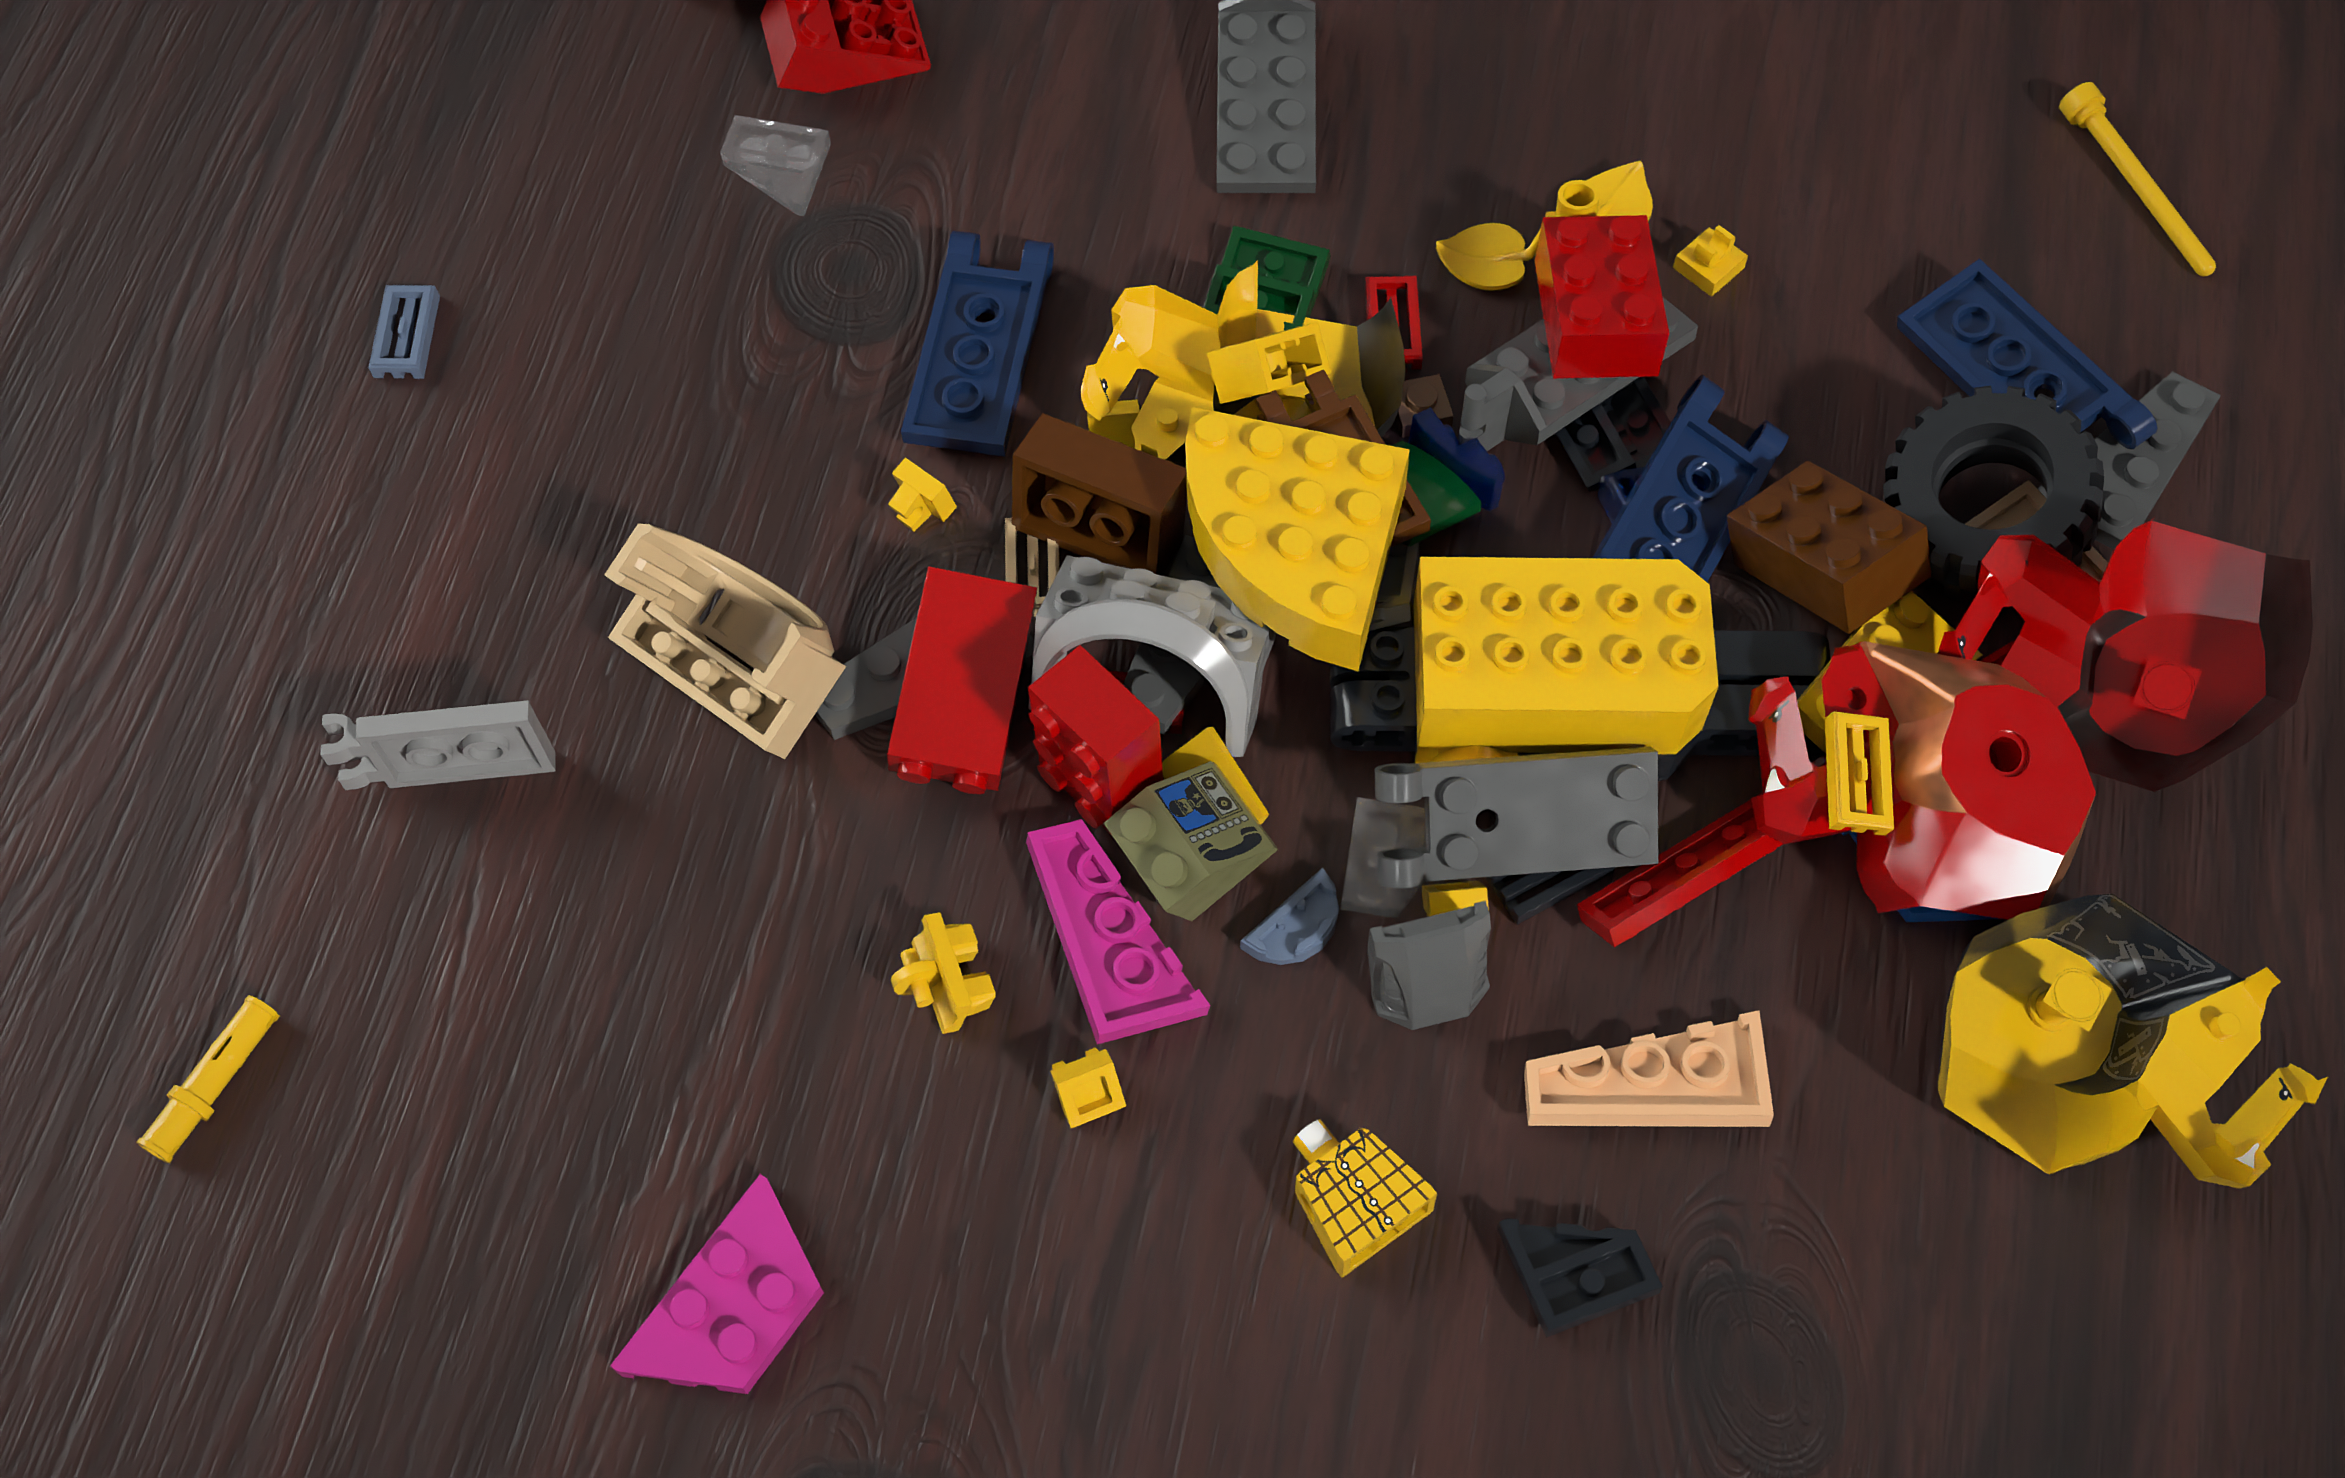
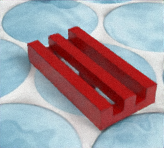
M1417 276L1366 277L1367 321L1378 313L1377 290L1385 289L1386 303L1390 298L1392 299L1399 327L1396 289H1406L1410 349H1404L1405 364H1411V370L1422 369L1423 357Z

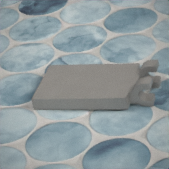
M528 700L356 718V724L343 714H325L322 716V725L329 735L344 734L337 743L321 745L320 755L326 764L334 765L345 763L349 760H361L355 768L339 770L338 781L345 790L358 789L367 786L371 782L385 781L389 788L555 772V750Z

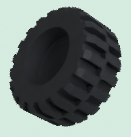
M1992 386L1975 387L1974 396L1962 398L1960 392H1956L1942 398L1941 409L1935 411L1932 406L1926 407L1915 416L1916 430L1911 427H1906L1902 430L1895 440L1896 452L1888 455L1885 466L1884 500L1886 504L1927 525L1931 577L1923 582L1925 586L1934 588L1937 583H1940L1944 586V596L1957 601H1961L1964 594L1976 596L1978 593L1981 561L2000 535H2035L2078 567L2081 565L2082 553L2091 550L2097 537L2098 522L2101 520L2104 469L2103 461L2097 459L2098 446L2092 434L2089 432L2081 433V420L2071 410H2064L2059 414L2056 412V400L2043 394H2038L2036 400L2025 397V388L2008 386L2007 393H1992ZM1985 463H2003L2021 468L2034 476L2047 492L2045 504L2029 519L2008 528L1991 530L1974 528L1957 521L1941 507L1938 496L1942 488L1952 477L1967 468Z

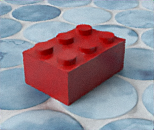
M1647 215L1543 217L1535 257V267L1553 379L1659 376L1669 337V328Z
M1079 645L1028 686L1031 705L1029 717L1034 725L1036 736L1033 743L1038 751L1040 762L1037 769L1052 789L1057 792L1064 789L1076 800L1075 807L1090 826L1097 829L1101 825L1111 834L1104 825V822L1144 788L1163 780L1160 721L1154 713L1104 666Z

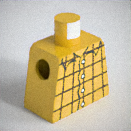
M1316 1120L1301 1130L1294 1138V1145L1310 1164L1296 1176L1295 1193L1341 1278L1433 1212L1437 1192L1370 1130L1361 1128L1339 1143L1322 1120Z

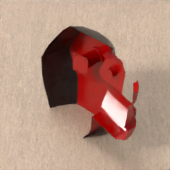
M2151 520L2133 528L2115 547L2099 582L2035 535H2000L1981 561L1977 595L1956 630L1944 632L1937 653L1972 660L2001 609L2013 606L2025 620V623L2001 667L2024 678L2060 710L2080 747L2088 772L2155 792L2184 781L2248 743L2296 704L2310 659L2313 614L2310 560L2261 553Z

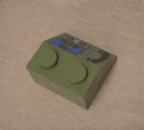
M1212 761L1147 786L1104 822V825L1165 912L1189 921L1196 919L1278 850L1220 768Z

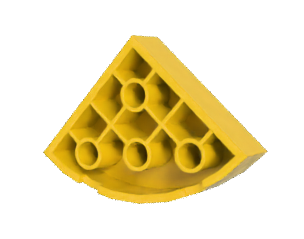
M1192 407L1185 441L1188 511L1198 551L1216 583L1245 616L1261 628L1267 625L1277 634L1289 639V646L1315 659L1359 671L1406 489L1410 449Z

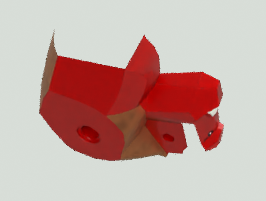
M1866 641L1852 646L1835 647L1830 666L1821 679L1825 717L1834 711L1888 718L1894 830L1885 836L1876 835L1873 830L1869 829L1863 833L1857 832V871L1863 890L1875 904L1877 912L1882 913L1924 906L2009 920L2019 914L2049 906L2072 862L2096 795V790L2080 747L2060 710L2024 678L1998 664ZM1789 677L1766 680L1759 687L1751 690L1748 718L1750 722L1757 726L1763 794L1752 798L1757 830L1783 844L1851 831V827H1844L1841 830L1829 829L1827 764L1818 767L1809 762L1796 693L1789 682ZM1863 730L1864 758L1867 759L1868 779L1866 780L1867 814H1873L1869 730Z

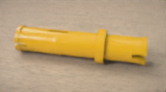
M251 995L245 998L243 1005L218 1038L211 1044L208 1051L181 1086L174 1085L167 1093L170 1101L145 1134L137 1140L136 1143L158 1159L170 1164L174 1154L200 1120L208 1121L214 1113V1109L211 1107L213 1102L244 1064L247 1057L274 1021H277L280 1017L269 1005Z

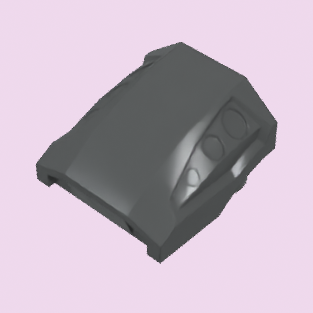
M1486 901L1474 903V906L1396 925L1370 928L1367 954L1371 976V996L1377 1016L1410 1030H1415L1468 1017L1490 988L1487 976V945L1491 932V921Z

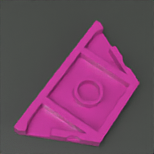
M760 1174L612 1362L610 1367L620 1376L633 1379L634 1375L668 1380L670 1384L691 1387L707 1385L714 1386L720 1391L748 1394L824 1292L766 1177Z

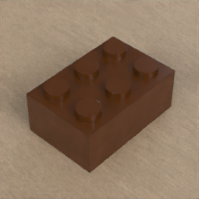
M1042 413L1013 453L1012 525L1016 527L1017 531L1048 542V539L1056 541L1060 548L1083 557L1097 559L1101 563L1129 569H1146L1157 575L1163 574L1183 541L1187 499L1186 468L1127 446L1122 442L1111 440L1080 428L1070 422H1065Z
M1806 461L1726 515L1734 565L1848 634L1931 577L1927 525L1810 461Z

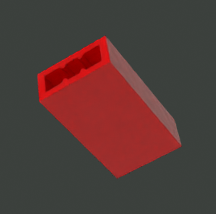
M928 566L887 752L888 770L897 772V777L918 784H927L930 782V778L953 782V788L969 794H984L986 789L998 791L1036 607L1037 587Z

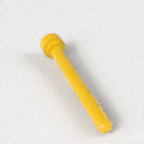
M2086 82L2072 89L2061 100L2059 109L2072 125L2078 124L2080 128H2088L2194 271L2203 277L2211 275L2216 269L2214 259L2105 117V97L2093 82Z

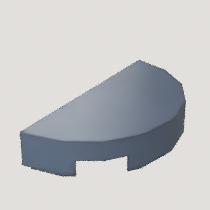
M1321 868L1240 941V949L1259 961L1278 965L1302 962L1321 951L1335 932L1339 913L1335 884L1325 870Z

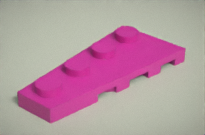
M1080 819L1028 832L1026 844L1096 1043H1105L1207 1015L1210 1004L1200 989L1195 991L1183 974V965L1171 947L1166 948L1150 926L1151 918L1139 901L1134 902L1121 884V875L1084 821Z

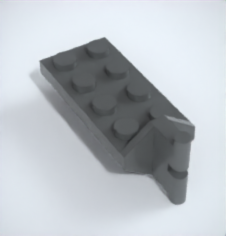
M1224 0L1219 3L1217 193H1315V2L1311 0Z
M1663 297L1669 328V337L1663 357L1664 361L1695 340L1698 325ZM1542 319L1467 368L1465 378L1467 388L1464 396L1461 416L1462 426L1459 429L1455 463L1462 469L1472 468L1476 463V458L1504 440L1538 445L1638 377L1553 379L1544 319Z

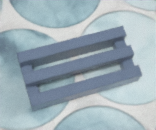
M385 285L368 367L373 378H384L385 372H391L393 378H404L405 373H411L414 379H424L440 299L436 286ZM400 298H406L403 315L399 321L394 358H388ZM422 298L410 358H408L419 300Z

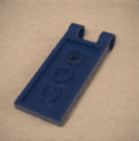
M952 231L901 429L903 443L997 456L1006 455L1046 283H1049L1052 275L1054 262L1053 243L1026 240L1020 270L1012 271L978 266L981 250L980 235L978 233ZM984 313L992 314L995 317L989 322L976 321L977 317Z
M1981 259L1972 263L1904 311L1897 318V328L1969 397L1974 396L1975 387L1992 386V393H2007L2008 386L2025 388V397L2036 400L2034 396L2036 391L2048 389L2055 395L2053 399L2056 400V412L2061 414L2064 410H2071L2081 420V432L2102 417L2106 421L2107 427L2115 440L2123 447L2131 450L2157 432L2156 420L2144 404L2133 399Z
M1700 375L1681 398L1677 406L1678 412L1593 558L1679 559L1708 582L1731 541L1726 515L1756 496L1775 460L1784 449L1789 436L1765 420L1753 431L1743 447L1707 422L1721 401L1725 390L1704 375ZM1693 474L1699 475L1704 479L1706 484L1705 491H1700L1695 487L1691 479Z

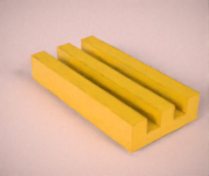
M1833 711L1825 718L1829 829L1841 830L1844 827H1851V832L1859 833L1869 829L1873 830L1876 835L1885 836L1894 830L1888 718ZM1863 730H1869L1873 814H1867L1866 780L1868 779L1867 759L1864 758Z

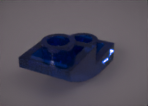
M1432 408L1413 415L1409 444L1432 455L1459 476L1480 499L1481 508L1488 511L1497 508L1505 481V473L1499 459L1494 454H1488L1477 438L1459 445L1454 430L1450 425L1442 424Z

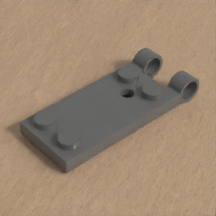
M1651 746L1413 764L1394 763L1375 768L1376 800L1386 803H1408L1424 797L1426 847L1389 848L1378 852V884L1388 888H1411L1420 886L1426 881L1658 864V751ZM1486 809L1493 810L1496 814L1495 823L1487 829L1478 828L1476 825L1477 815Z

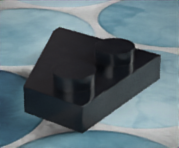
M1509 1218L1500 1221L1497 1230L1546 1338L1659 1294L1663 1287L1636 1230L1606 1227L1603 1230L1592 1231L1582 1225L1557 1223L1556 1227L1519 1224V1219Z

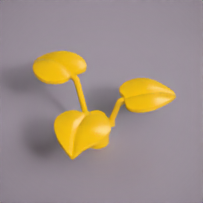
M1642 161L1607 170L1586 181L1572 180L1566 182L1558 191L1556 211L1547 212L1545 217L1647 215L1649 222L1653 203L1646 183ZM1500 223L1480 224L1467 228L1451 238L1437 241L1436 250L1445 267L1465 284L1482 290H1501L1512 287L1523 280L1525 273L1523 261H1529L1535 256L1540 230L1531 245L1525 249L1524 238L1512 227Z

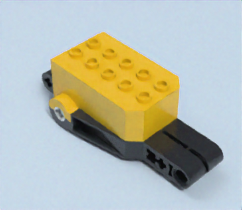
M1420 557L1410 627H1384L1369 631L1359 671L1329 663L1330 686L1332 689L1330 692V739L1335 746L1345 750L1413 752V763L1651 746L1658 751V781L1667 780L1692 755L1759 756L1757 726L1748 720L1751 690L1759 687L1768 679L1789 677V682L1794 688L1798 700L1831 660L1829 640L1822 634L1808 631L1714 630L1710 584L1679 559ZM1804 734L1808 756L1825 754Z

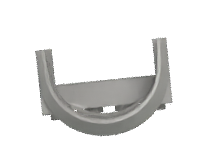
M1067 555L1036 614L1031 684L1067 655V651L1086 642L1101 639H1128L1157 646L1191 664L1211 683L1225 711L1226 747L1232 757H1243L1257 721L1263 670L1274 643L1276 632L1267 625L1261 628L1245 616L1221 588L1208 586L1206 583L1197 580L1184 581L1157 575L1146 569H1129L1101 563L1099 560L1091 557L1078 558Z

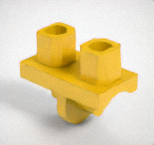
M940 912L924 915L922 918L924 930L913 938L911 942L913 948L901 952L900 957L904 967L892 975L891 983L896 994L904 996L914 995L917 1007L922 1008L932 1004L942 1034L959 1031L966 1016L990 1008L996 992L990 975L985 971L962 976L958 963L973 961L978 952L977 939L972 924L945 925Z

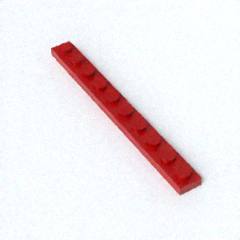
M2016 639L1980 660V662L2001 666ZM1826 754L1811 763L1822 767L1826 764ZM1752 799L1659 854L1658 864L1641 865L1576 904L1581 922L1610 945L1616 947L1673 911L1680 909L1686 903L1717 884L1726 881L1753 862L1775 851L1783 843L1757 830Z

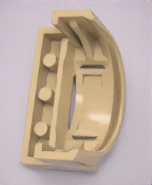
M638 524L605 573V576L616 584L636 593L608 638L759 747L786 759L846 668L844 664L832 657L834 648L826 623L813 610L793 595L741 563L697 541L650 524ZM724 589L722 596L706 620L700 625V616L710 605L716 592ZM705 635L753 667V672L708 641Z

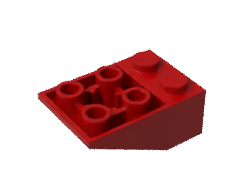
M767 0L760 16L778 88L828 93L928 71L931 66L912 0Z

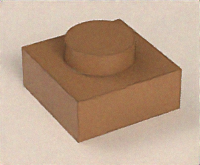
M1440 374L1404 381L1401 406L1395 417L1402 438L1452 428L1453 413Z

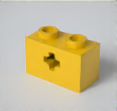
M1318 322L1207 352L1211 376L1216 386L1220 404L1269 393L1304 382L1305 377L1323 369L1326 374L1331 373Z

